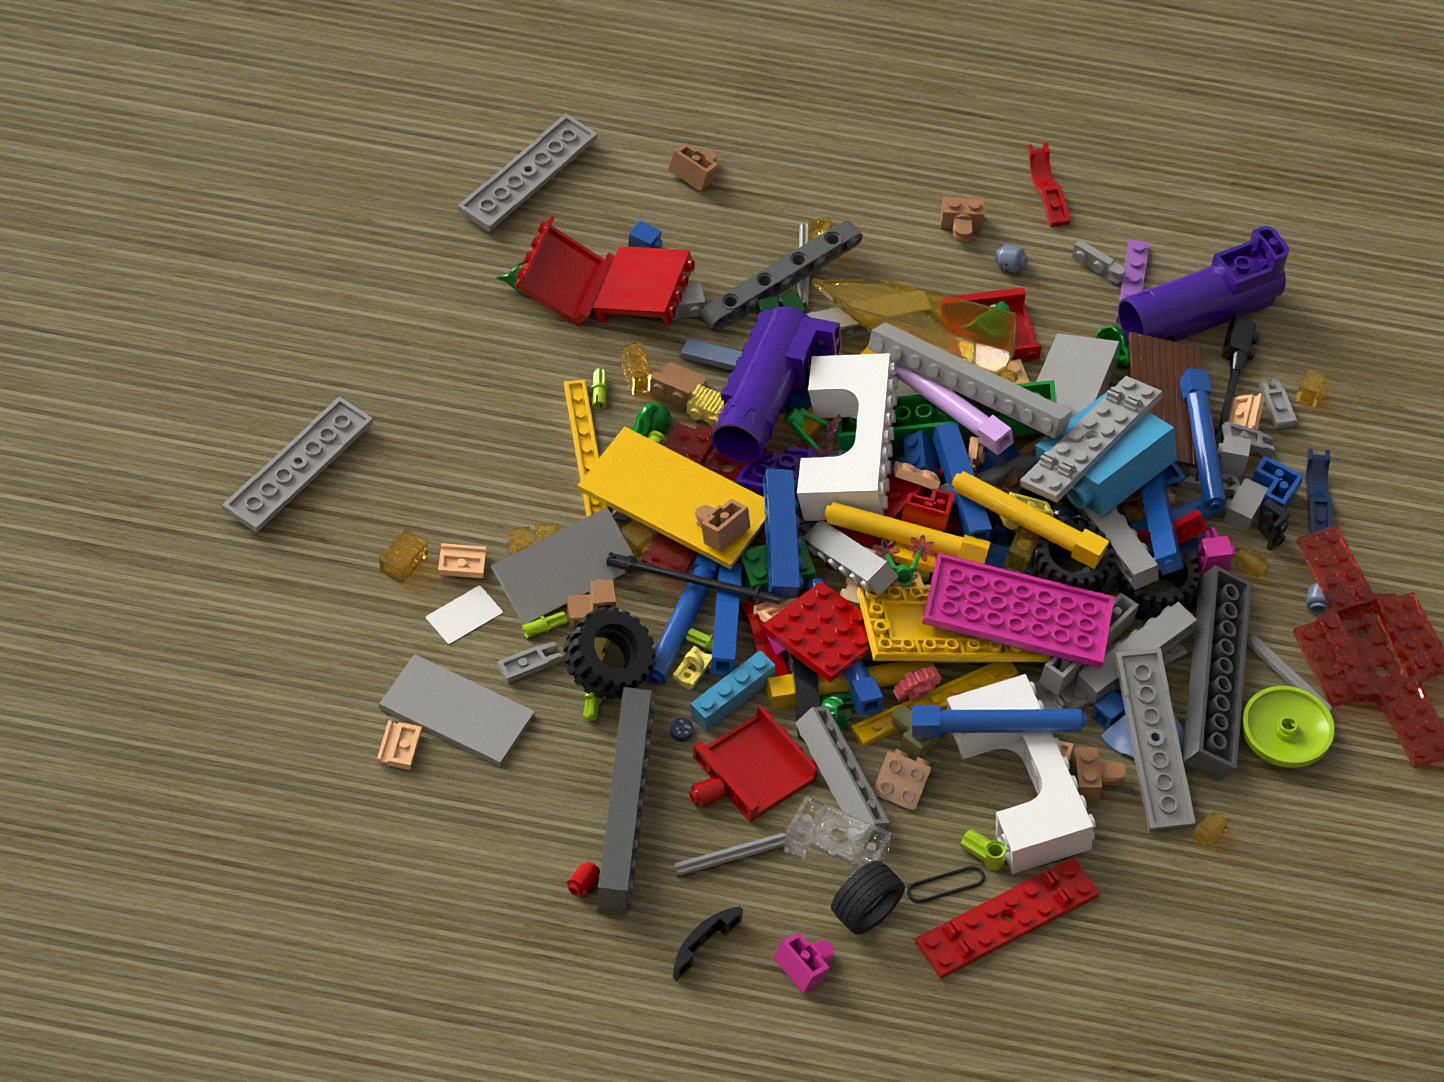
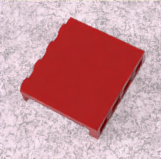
M551 216L547 222L543 220L537 229L539 235L534 237L530 244V247H532L531 251H528L523 258L525 264L517 271L515 277L518 279L514 286L579 327L588 318L615 256L608 252L603 258L552 226L551 224L555 217Z
M619 246L593 306L598 322L606 323L610 314L663 317L666 327H670L672 319L676 316L678 304L682 301L684 289L689 284L691 272L695 269V261L692 259L690 250Z
M1015 288L942 297L940 312L952 354L977 366L1018 359L1021 361L1040 359L1042 344H1037L1025 305V289ZM1003 301L1009 306L1010 320L1007 325L1008 333L1001 341H991L973 331L963 329L964 325L971 324L979 315L989 311L991 304H998Z
M761 705L757 706V714L711 743L705 745L700 741L694 745L693 759L710 778H720L726 791L725 795L749 822H752L816 781L818 768L814 760L808 758L803 753L801 746L797 742L794 743L786 729L782 726L780 727L774 721L773 715L769 711H765Z

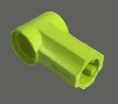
M973 829L965 833L960 842L961 848L984 861L985 866L989 870L998 871L1004 867L1006 859L1005 844L998 840L991 841Z

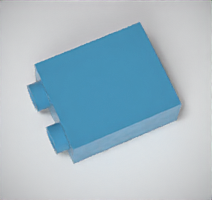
M1107 392L1072 417L1065 432L1056 438L1047 436L1035 445L1037 462L1041 460L1040 457L1045 452H1049L1107 395ZM1148 412L1066 493L1070 501L1078 508L1086 506L1100 516L1105 515L1177 460L1174 427Z

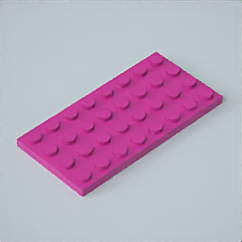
M938 553L922 624L1102 668L1115 597Z

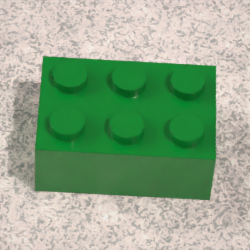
M801 537L798 557L802 558V567L799 570V576L803 577L802 590H805L809 581L815 579L816 571L804 538ZM766 545L746 548L737 561L742 563L741 578L744 587L756 589L757 585H762V591L769 593Z

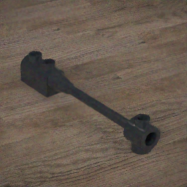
M1236 314L1228 325L1221 357L1230 360L1231 374L1219 427L1214 430L1217 448L1218 443H1223L1224 440L1221 426L1225 422H1229L1238 377L1246 362L1254 358L1257 348L1252 347V344H1256L1260 337V333L1255 331V322L1239 314Z

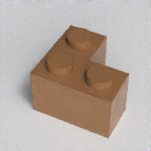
M613 579L590 581V594L567 596L569 631L589 612L596 611L602 607H606L607 610L610 607H616Z

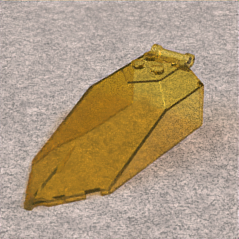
M815 278L812 280L813 286L871 333L874 328L886 322L1012 383L1018 380L1017 373L1007 369L1014 355L1016 313L887 279H878V284H865L864 279L820 280Z

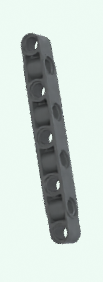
M849 220L838 224L707 304L701 310L700 317L713 331L724 328L756 309L758 299L779 295L800 280L805 279L856 247L862 241L863 234Z

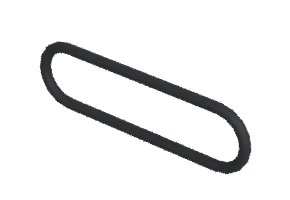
M968 866L914 882L908 886L907 896L913 902H926L979 886L983 883L985 875L979 867ZM974 869L981 874V880L977 883L927 898L915 899L910 893L911 888L916 885Z

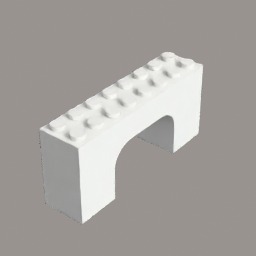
M890 353L812 356L808 391L814 415L819 418L852 417L857 419L855 443L845 454L836 457L801 458L797 495L804 521L827 520V518H824L827 505H832V502L884 515V509H888L886 492L890 490V482L887 474H891L889 457L893 456V447L890 444V440H894V427H892V423L896 422V413L893 410V406H897L895 389L899 388L898 376H894L896 374L895 362H891Z
M1026 674L947 698V710L1044 709L1041 700L1037 701L1034 683L1032 681L1029 682ZM952 733L963 759L995 749H1008L1018 754L1023 760L1038 794L1030 802L996 812L995 836L998 841H1001L1006 846V862L1012 874L1092 849V840L1095 839L1093 828L1096 827L1092 814L1088 815L1086 811V800L1077 791V780L1074 775L1071 776L1069 773V762L1066 756L1062 757L1061 745L1057 737L1054 738L1052 733Z

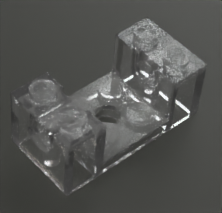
M806 795L786 830L783 851L805 860L811 848L850 864L848 878H850L861 867L876 860L885 861L889 853L892 833ZM841 831L845 836L843 838H836L832 833Z

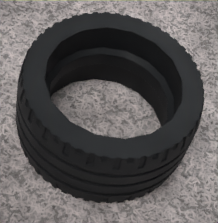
M882 861L870 862L861 867L842 885L832 900L831 910L850 931L857 935L863 934L881 923L894 910L905 892V885Z

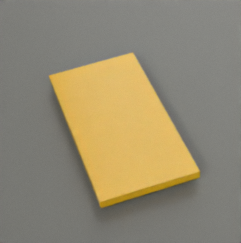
M625 426L577 485L578 491L729 569L734 566L765 524L764 497ZM730 499H733L748 507L751 528L720 552L704 544L702 527L696 524L695 511L703 505H708L715 509L717 506H723Z
M858 586L857 595L874 661H1050V655L922 624L930 587L902 588L891 586L879 596L873 591L869 593L862 586Z

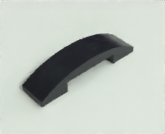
M789 653L797 722L812 707H820L818 680L815 671ZM797 728L798 738H802L801 735H800V733H799L800 731H799V729Z
M738 906L716 913L703 921L689 934L680 947L675 959L673 979L675 981L693 967V953L718 930L726 936L742 921L743 908Z

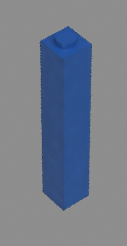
M945 423L936 425L932 440L949 492L955 494L953 504L963 535L988 541L992 527L985 507L954 492V486L951 485L957 473L961 474L965 471L974 476L958 424Z
M1160 472L1140 487L1155 560L1162 575L1183 569L1184 566L1166 483Z
M736 562L731 569L719 564L718 581L740 586L742 563ZM717 590L710 673L728 675L734 670L740 595Z

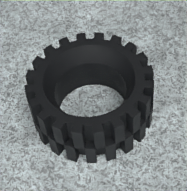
M1067 519V525L1081 532L1087 529L1105 538L1106 534L1102 531L1099 533L1095 532L1096 526L1091 524L1088 528L1084 526L1085 521L1079 520L1078 524H1074L1073 519ZM1039 536L1031 560L1030 568H1033L1031 574L1034 577L1101 593L1103 587L1105 588L1114 564V549H1110L1112 543L1108 539L1109 543L1105 554L1095 569L1090 567V572L1079 574L1060 568L1052 560V557L1057 554L1072 552Z
M1152 543L1146 544L1149 554L1152 558L1155 557ZM1180 550L1183 569L1162 575L1161 571L1158 570V578L1167 579L1178 587V590L1173 592L1155 593L1142 587L1134 590L1120 571L1119 594L1122 593L1139 604L1136 612L1137 619L1142 620L1143 617L1148 618V620L1161 615V612L1167 606L1172 607L1177 602L1190 612L1193 610L1194 604L1197 601L1200 573H1198V565L1194 564V558L1191 555L1186 558L1187 552L1185 550Z

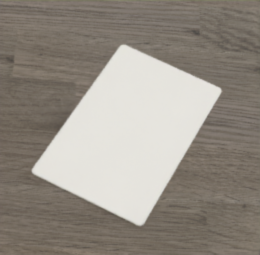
M477 586L427 615L426 619L443 639L450 644L500 615L503 611L481 586Z

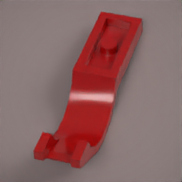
M1043 142V148L1034 150L1032 144H1028L1027 152L1032 182L1035 189L1040 193L1049 226L1070 224L1071 218L1061 185L1055 183L1051 173L1048 142Z
M1198 509L1174 521L1179 544L1208 530ZM1149 529L1136 532L1141 543H1152Z
M753 601L739 602L741 614L746 615L751 627L755 653L761 650L775 664V677L789 675L782 653L776 655L767 636L761 632L764 622L758 614H754L755 604H753Z

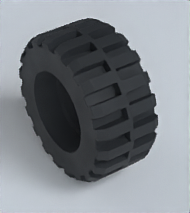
M606 607L598 608L596 611L593 610L583 617L568 633L567 641L563 647V651L566 652L563 656L564 663L569 666L566 670L570 676L573 675L575 678V684L584 687L583 691L588 694L591 692L595 693L594 697L602 699L606 696V699L612 700L616 697L622 698L623 687L637 688L645 681L654 667L655 661L653 658L656 657V650L652 648L654 644L652 636L649 637L647 634L649 630L646 626L643 627L639 623L641 620L636 616L634 618L631 617L630 612L626 610L619 612V608L610 607L608 610ZM595 638H606L619 647L624 657V669L609 667L600 660L594 647Z

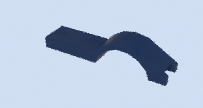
M1309 448L1307 451L1305 490L1309 510V540L1331 542L1333 539L1332 498L1329 497L1328 493L1330 450H1325L1324 455H1313V449Z

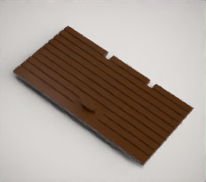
M1130 332V377L1162 391L1163 398L1149 413L1174 427L1177 460L1174 463L1198 467L1188 405L1182 399L1179 380L1188 368L1202 370L1201 348Z

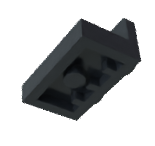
M1268 499L1263 504L1257 529L1264 536L1269 537L1268 550H1272L1275 546L1279 547L1285 540L1286 536L1284 533L1289 526L1288 519L1290 515L1289 512L1271 499Z

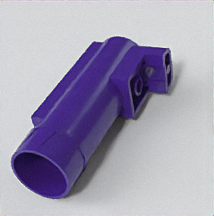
M1263 226L1254 229L1249 242L1214 254L1210 267L1159 286L1144 289L1121 299L1118 304V319L1121 329L1127 334L1128 340L1129 333L1134 332L1158 339L1169 337L1172 342L1228 322L1236 314L1244 316L1268 307L1285 290L1286 274L1284 268L1289 254V247L1274 228Z
M778 307L774 310L764 309L762 313L758 314L757 324L755 327H752L748 342L744 343L743 353L741 357L737 358L735 369L729 374L728 384L726 387H723L721 392V400L724 401V407L711 434L712 443L720 454L739 463H751L760 458L772 436L773 429L792 388L806 391L809 384L812 356L840 355L842 339L839 322L811 318L801 310L792 307Z

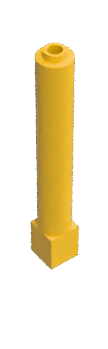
M965 471L955 475L951 484L954 486V492L1072 552L1071 557L1095 569L1104 556L1109 541L1087 529L1081 532Z
M837 502L827 505L824 514L828 524L915 548L922 546L923 550L941 553L982 564L985 563L990 541L964 535V537L956 536Z
M898 661L867 666L866 669L870 677L874 676L880 688L898 685L899 681L904 679L905 674L910 671H916L920 668H934L935 666L933 661ZM843 673L830 683L817 674L819 697L831 693L851 692ZM792 674L767 678L766 693L771 709L796 706Z

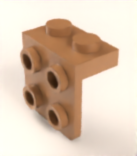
M670 362L661 374L653 372L650 377L649 393L687 409V402L698 385L704 386L706 377Z
M896 749L894 753L888 751L873 792L877 797L914 810L917 808L927 779L932 776L934 768L929 766V761L917 757L916 761L907 758L909 754Z

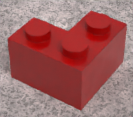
M933 488L931 497L927 498L908 492L901 520L944 532L955 494Z

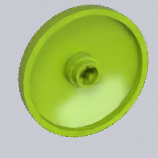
M1274 686L1258 692L1249 700L1242 716V732L1249 747L1259 757L1277 766L1298 768L1317 762L1327 753L1334 737V721L1328 708L1315 695L1297 687Z

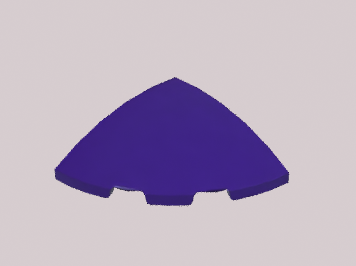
M786 448L783 453L765 452L758 460L750 465L746 464L742 468L736 479V484L764 497L763 478L766 469L793 470V477L797 479L798 489L801 458H812L813 450ZM796 491V492H794L795 498H798L797 491Z

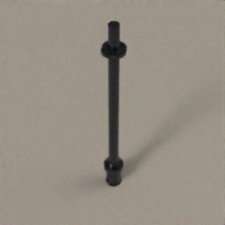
M610 552L608 554L610 557H607V566L624 569L627 573L638 570L753 598V604L755 605L760 600L775 604L781 603V595L762 591V585H757L756 589H751L639 562L633 555L624 556Z

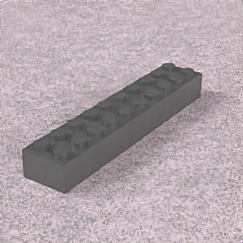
M1214 565L1199 577L1195 617L1197 622L1193 639L1182 759L1184 764L1221 780L1237 768L1252 583Z
M623 687L598 888L597 912L626 915L627 906H632L635 867L654 719L655 700L651 699V690Z

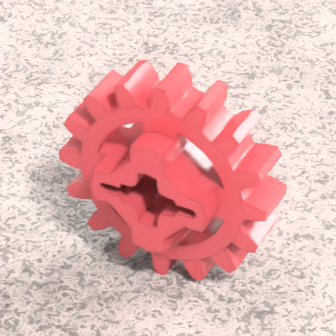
M936 667L910 671L905 674L904 679L899 681L898 685L894 686L893 692L899 702H906L908 699L913 702L916 699L927 697L930 691L936 687L935 685L940 683L942 677Z

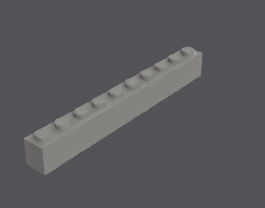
M885 322L872 330L868 345L869 350L877 354L890 353L892 361L1052 438H1056L1067 430L1072 413L1071 410Z

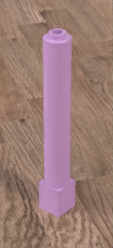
M895 362L896 374L894 376H898L900 381L977 435L979 442L996 455H999L1014 443L1012 429L994 415L988 417L948 387Z

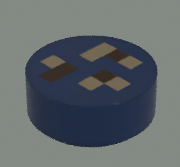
M686 718L673 720L670 725L671 737L680 742L689 740L693 735L692 722Z

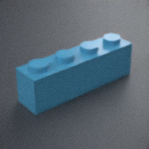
M761 650L691 702V717L707 732L767 686V678L775 677V664Z

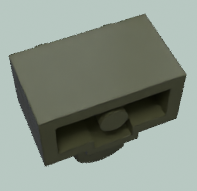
M899 706L893 712L892 725L904 733L900 750L908 753V757L916 761L917 757L923 759L946 736V733H940V738H912V711L906 706Z

